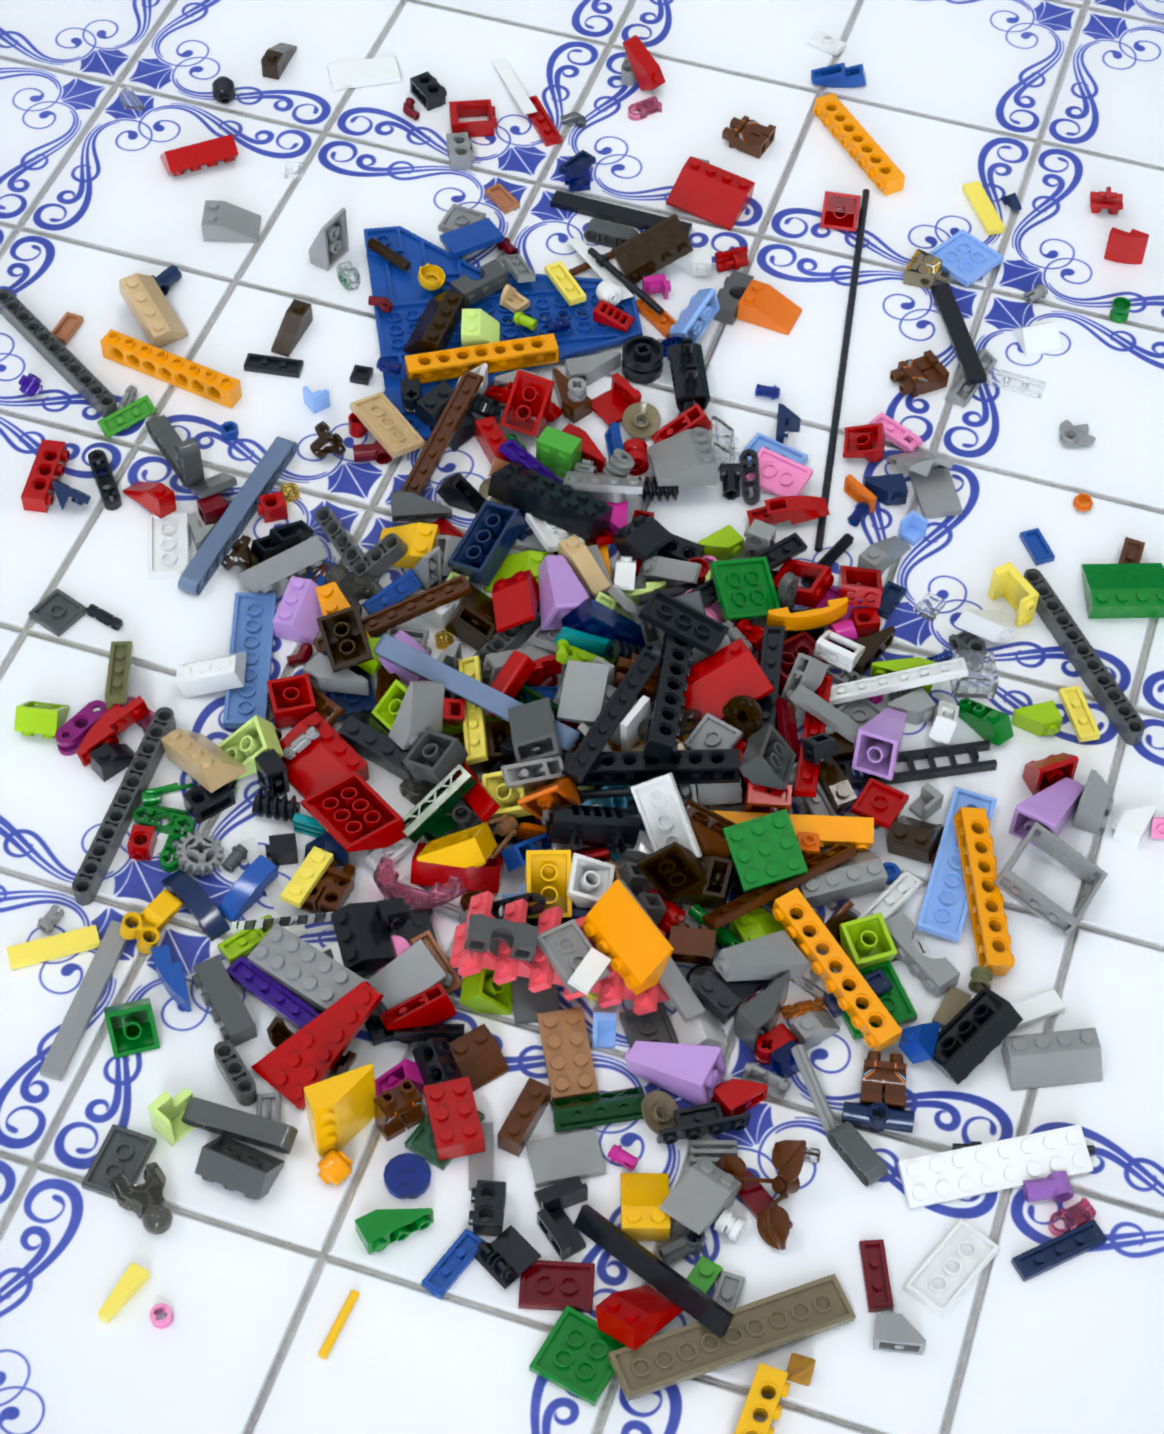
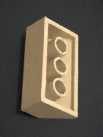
M135 273L119 280V292L152 346L160 348L188 336L154 277Z
M178 728L161 738L168 759L210 793L247 772V769L201 733Z

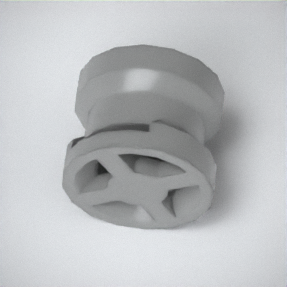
M578 377L570 379L567 384L568 398L573 402L583 401L587 395L586 381Z

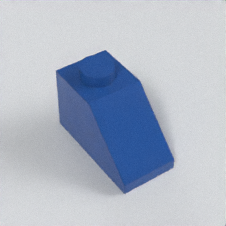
M939 1022L920 1024L902 1030L898 1046L912 1064L933 1059L941 1026Z

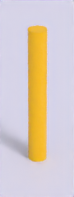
M350 1291L317 1354L320 1358L327 1359L360 1295L357 1291Z

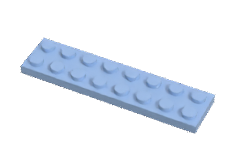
M955 786L915 930L959 943L968 911V902L953 817L961 807L984 808L991 824L997 799Z

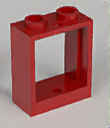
M491 99L449 102L452 133L467 132L468 137L494 136V128H497V118H493L496 115L495 106L491 105ZM487 116L488 120L459 122L458 118Z
M794 559L785 562L773 578L776 593H778L781 578L789 571L797 577L803 578L808 576L813 578L815 581L810 589L797 588L795 600L797 605L816 608L819 602L823 600L824 595L834 582L830 566Z
M841 565L838 579V598L848 597V605L880 608L883 591L881 570Z
M748 782L742 798L741 812L774 813L787 809L789 813L792 800V785H787L784 790Z

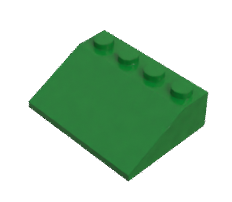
M1162 563L1081 565L1088 619L1164 618V568Z

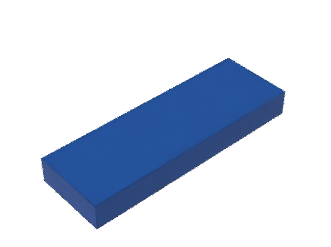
M410 569L361 605L368 615H371L401 602L423 586L413 570Z
M466 1228L422 1280L421 1286L441 1299L479 1254L478 1244L482 1241L486 1243V1241Z

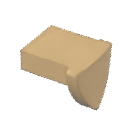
M506 284L500 297V305L515 314L517 311H524L530 307V300L519 294L514 287Z

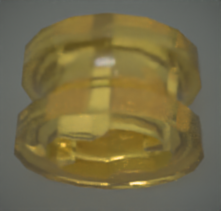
M286 483L280 489L286 502H293L300 496L298 487L294 483Z
M447 630L436 633V647L440 650H445L454 643L453 634Z

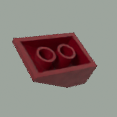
M806 631L784 640L779 688L780 696L799 652L814 657L826 664L828 663L813 655L816 641ZM761 651L759 652L757 658L759 666L761 661Z

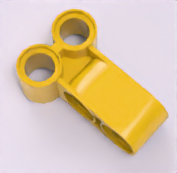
M164 889L140 914L129 912L124 915L119 927L120 936L126 940L136 939L137 949L141 953H152L151 948L157 947L160 939L159 931L179 911L183 902ZM126 924H131L135 928H130ZM144 938H149L153 942H147Z

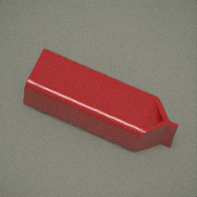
M514 650L490 687L515 699L536 667V664L527 655ZM487 712V713H488L489 715H491L493 718L496 717L495 715H493V714Z

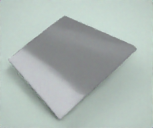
M900 453L888 456L886 459L887 462L928 477L933 462L950 469L954 461L927 453Z

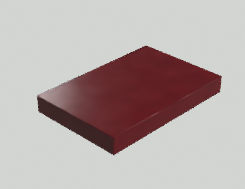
M537 1260L521 1275L518 1308L564 1311L566 1306H569L579 1312L592 1313L595 1263Z

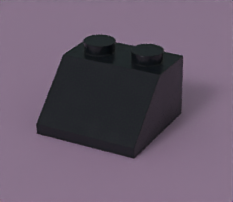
M643 515L635 516L631 523L621 527L618 533L612 537L621 556L633 557L632 559L641 560L649 559L674 539L673 535L653 517Z

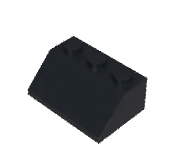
M377 902L350 903L331 914L343 964L362 978L396 958L389 927L385 928L384 932L379 931L374 916Z

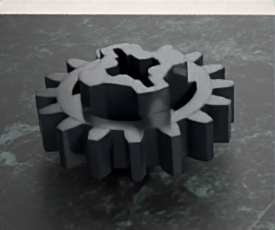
M480 393L474 396L470 404L472 407L471 411L483 417L493 415L502 418L505 410L504 407L498 405L499 400Z

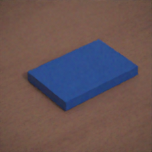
M489 218L439 235L441 243L454 259L504 241V235Z

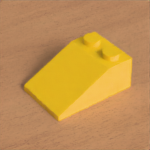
M417 522L382 529L379 541L390 533L398 535L407 544L408 551L392 566L413 569L424 555L434 549L436 534H440L439 526L437 524Z
M485 822L429 841L416 858L420 862L461 868L471 866L478 868L487 863V859L492 856V852L498 845L488 823Z
M526 850L525 894L541 893L546 900L544 910L558 906L563 910L562 920H570L572 918V900L567 895V887L571 868V850ZM536 901L529 903V906L536 904ZM539 914L526 916V920H539Z
M620 1173L621 1230L635 1241H668L670 1238V1216L659 1209L660 1205L669 1195L668 1173Z

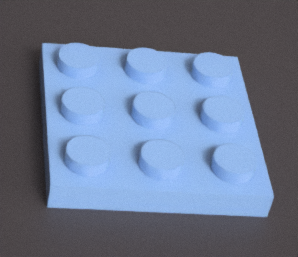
M963 229L929 252V254L942 259V271L950 273L952 278L965 287L970 286L1002 263L1004 258L1003 255Z

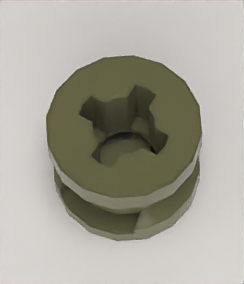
M973 967L970 973L972 979L968 985L969 989L975 993H979L984 987L991 990L989 983L993 979V972L986 967Z

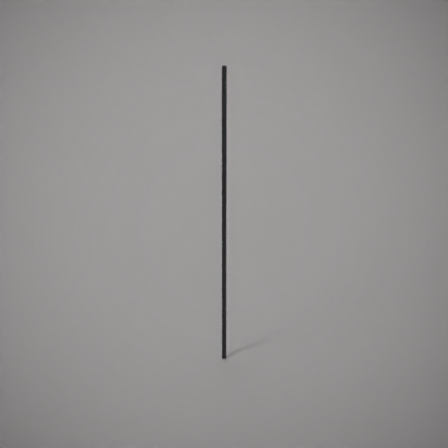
M864 189L862 192L821 498L826 499L827 506L830 496L870 194L868 189ZM827 516L818 519L814 548L816 552H821L823 549Z

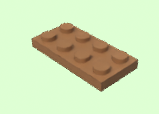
M582 1007L537 1013L538 1028L552 1100L598 1093Z

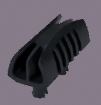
M683 338L681 340L682 343H676L667 347L676 405L681 414L684 411V403L689 402V406L692 407L695 400L705 410L710 401L702 347L700 344L692 343L693 340L691 338Z
M550 803L553 813L548 814L549 821L546 822L547 843L569 844L571 850L574 844L577 851L583 845L612 847L614 853L619 848L621 854L627 848L634 849L642 818L637 809Z

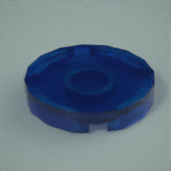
M399 1154L392 1158L385 1166L383 1174L385 1187L391 1195L398 1199L418 1198L430 1186V1166L424 1158L417 1154Z

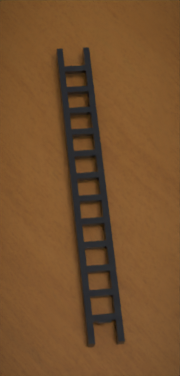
M989 740L899 752L897 763L907 762L909 771L894 772L893 780L891 781L868 773V777L854 778L851 770L853 758L835 760L840 769L845 770L846 777L853 789L864 788L870 777L887 785L996 770L997 767L996 759L978 762V752L989 751L991 745ZM968 753L971 763L957 765L954 755ZM948 756L950 766H936L934 758ZM927 759L930 768L916 770L913 761ZM740 773L743 798L747 784L744 780L743 775ZM793 786L792 797H796V796H794V787H795V786Z

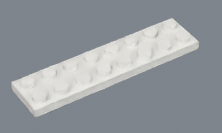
M1081 1124L897 1162L909 1210L1022 1187L1024 1180L1045 1178L1056 1171H1066L1068 1177L1093 1171Z

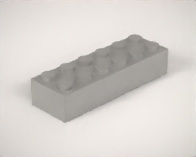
M277 923L247 957L254 966L321 1013L361 982H368Z

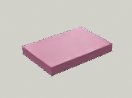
M763 446L757 454L759 459L760 489L777 497L801 495L814 473L812 469ZM748 473L745 476V479L747 481H752L755 479L756 475L754 473Z

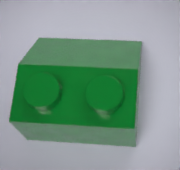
M150 998L104 1008L114 1059L160 1048Z

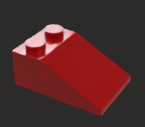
M517 370L500 425L539 438L547 422L554 381Z
M530 569L524 572L519 571L507 579H499L493 585L492 601L498 633L535 619L539 602V585Z
M649 1285L614 1292L596 1306L598 1329L634 1351L684 1311Z

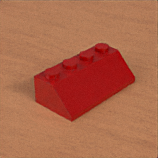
M233 134L166 151L160 155V159L168 175L173 174L175 177L184 174V171L188 169L194 172L201 170L200 166L207 165L209 168L218 165L217 162L224 160L225 163L235 161L234 157H237L239 154Z
M418 843L412 857L411 884H418L421 887L437 886L443 890L454 888L460 889L463 892L480 891L483 893L490 891L492 894H498L504 868V860L500 852L494 859L489 857L486 861L487 863L481 867L461 868L418 861L416 857L427 845V843Z

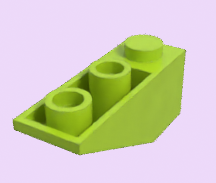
M920 657L872 662L870 677L938 662ZM933 684L910 689L916 690L918 688L923 687V689L930 694Z

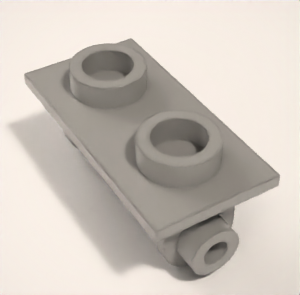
M754 1062L746 1063L744 1067L745 1072L740 1079L766 1084L768 1086L767 1095L779 1101H782L792 1084L785 1077L782 1078L756 1065Z

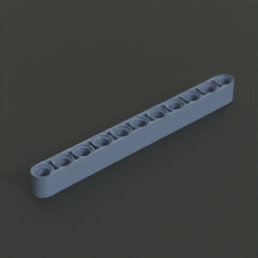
M279 436L275 438L181 574L178 581V589L197 596L201 594L223 559L231 550L233 544L257 512V504H260L259 496L270 493L297 451L296 442Z
M382 634L373 650V653L426 681H443L446 691L509 722L508 709L523 705V703L387 634ZM555 720L562 750L572 752L581 734Z

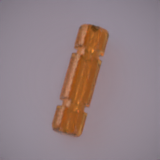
M823 997L815 998L814 1001L807 1000L794 1003L793 1006L785 1005L781 1009L784 1019L793 1018L794 1015L796 1017L802 1016L809 1011H823L826 1008L822 1001Z

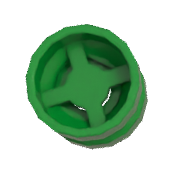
M1125 297L1115 298L1112 302L1110 319L1115 323L1126 322L1131 302Z

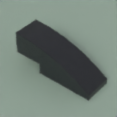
M303 520L270 529L269 536L252 541L250 551L259 557V562L261 563L307 540L313 535L314 531Z

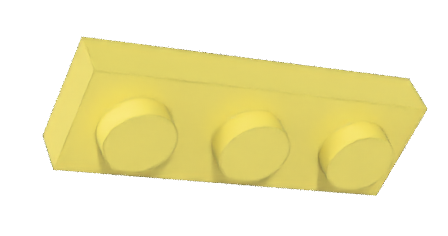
M562 261L545 266V273L569 306L586 301V294Z
M1080 686L1059 689L1058 695L1079 743L1098 740L1101 734Z
M314 846L280 894V899L297 908H301L334 860L333 854Z

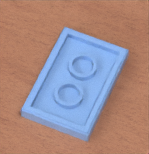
M759 432L744 449H752L758 454L763 446L801 465H804L808 460L807 454ZM748 456L747 459L749 466L751 465V456Z

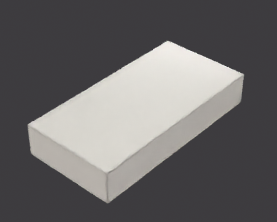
M592 947L568 980V984L588 995L610 964L611 959Z

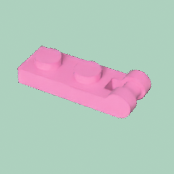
M883 412L869 423H883L885 438L901 448L903 453H913L915 448L923 445V440L918 435Z

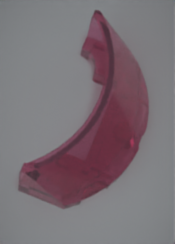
M381 857L373 874L374 882L386 899L403 897L406 906H409L410 910L433 909L458 898L467 891L461 879L453 876L448 878L446 884L435 883L431 892L401 884L397 880L399 877L398 872L393 869L394 862L385 857Z

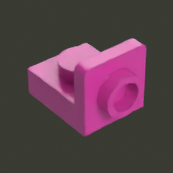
M664 274L643 277L642 291L647 295L662 293L665 300L668 299V292H671L670 281L666 280Z

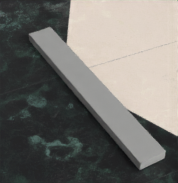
M111 920L39 1070L40 1075L60 1081L63 1080L128 942L119 934L121 922Z

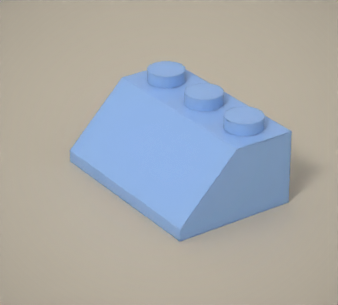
M714 288L700 289L696 295L691 297L689 305L680 313L678 321L669 330V336L673 344L682 343L681 340L683 338H691L693 340L692 343H697L720 309Z

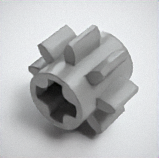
M582 459V462L576 463L574 471L597 474V466H593L594 461Z

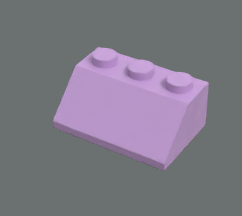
M291 576L272 621L274 637L314 645L313 640L317 638L320 631L316 619L323 615L316 592V587L319 586L311 579Z

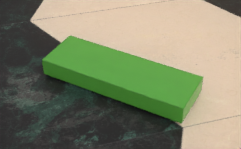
M145 395L102 418L97 423L106 439L156 413L157 410L148 395Z

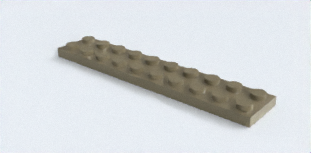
M834 1273L729 1310L734 1316L725 1336L721 1338L697 1321L651 1337L635 1351L627 1346L608 1353V1359L626 1400L630 1401L852 1322L856 1316Z

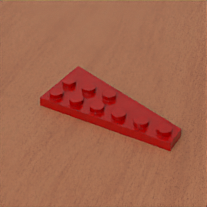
M361 982L251 1068L299 1110H304L306 1104L303 1087L326 1079L384 995L368 982Z

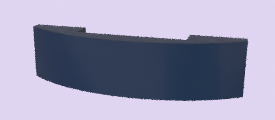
M179 869L161 880L167 890L183 902V905L195 917L199 927L211 941H214L230 930V926L212 900L184 871Z

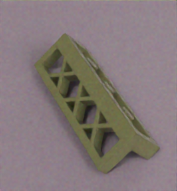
M132 641L111 642L105 691L107 711L115 704H127L133 653Z

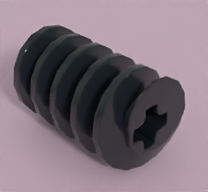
M655 476L652 482L649 477H645L643 494H638L643 502H645L647 496H649L651 501L654 500V496H657L658 500L661 501L663 495L666 501H669L670 495L673 496L674 501L677 500L679 486H658Z
M612 638L606 646L604 658L605 660L610 658L609 662L615 665L619 656L630 659L632 653L639 655L643 647Z
M259 789L254 798L252 815H255L257 812L259 817H263L265 814L266 818L269 819L274 816L275 820H280L282 817L283 821L287 822L290 819L294 823L293 817L295 813H300V802L296 801V795H293L289 801L287 794H284L283 798L280 799L279 792H276L273 798L271 797V791L268 790L266 795L263 796V790Z

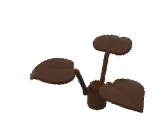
M783 1140L774 1146L772 1163L779 1170L777 1172L778 1176L774 1179L745 1177L746 1164L740 1157L735 1155L723 1156L716 1163V1167L731 1174L742 1183L738 1193L741 1192L743 1181L772 1183V1189L781 1195L768 1205V1210H761L757 1217V1229L761 1238L769 1246L778 1250L786 1249L790 1219L784 1208L775 1205L783 1199H787L788 1194L796 1193L800 1188L798 1176L802 1170L805 1158V1140Z

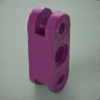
M95 700L88 703L56 731L55 738L58 750L62 755L71 756L77 753L88 731L107 712L105 702Z

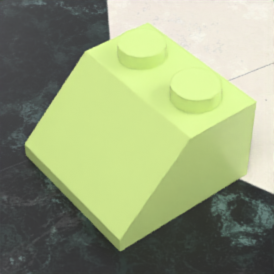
M462 309L461 347L500 341V322L482 309Z

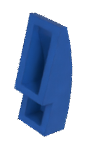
M843 62L811 70L812 84L831 88L859 87L866 85V73L863 64L846 67Z
M260 855L242 873L218 906L222 916L230 922L237 921L264 896L263 890L278 877L277 866Z
M169 944L151 948L156 972L162 985L180 1007L186 1012L192 1011L182 961L172 963Z

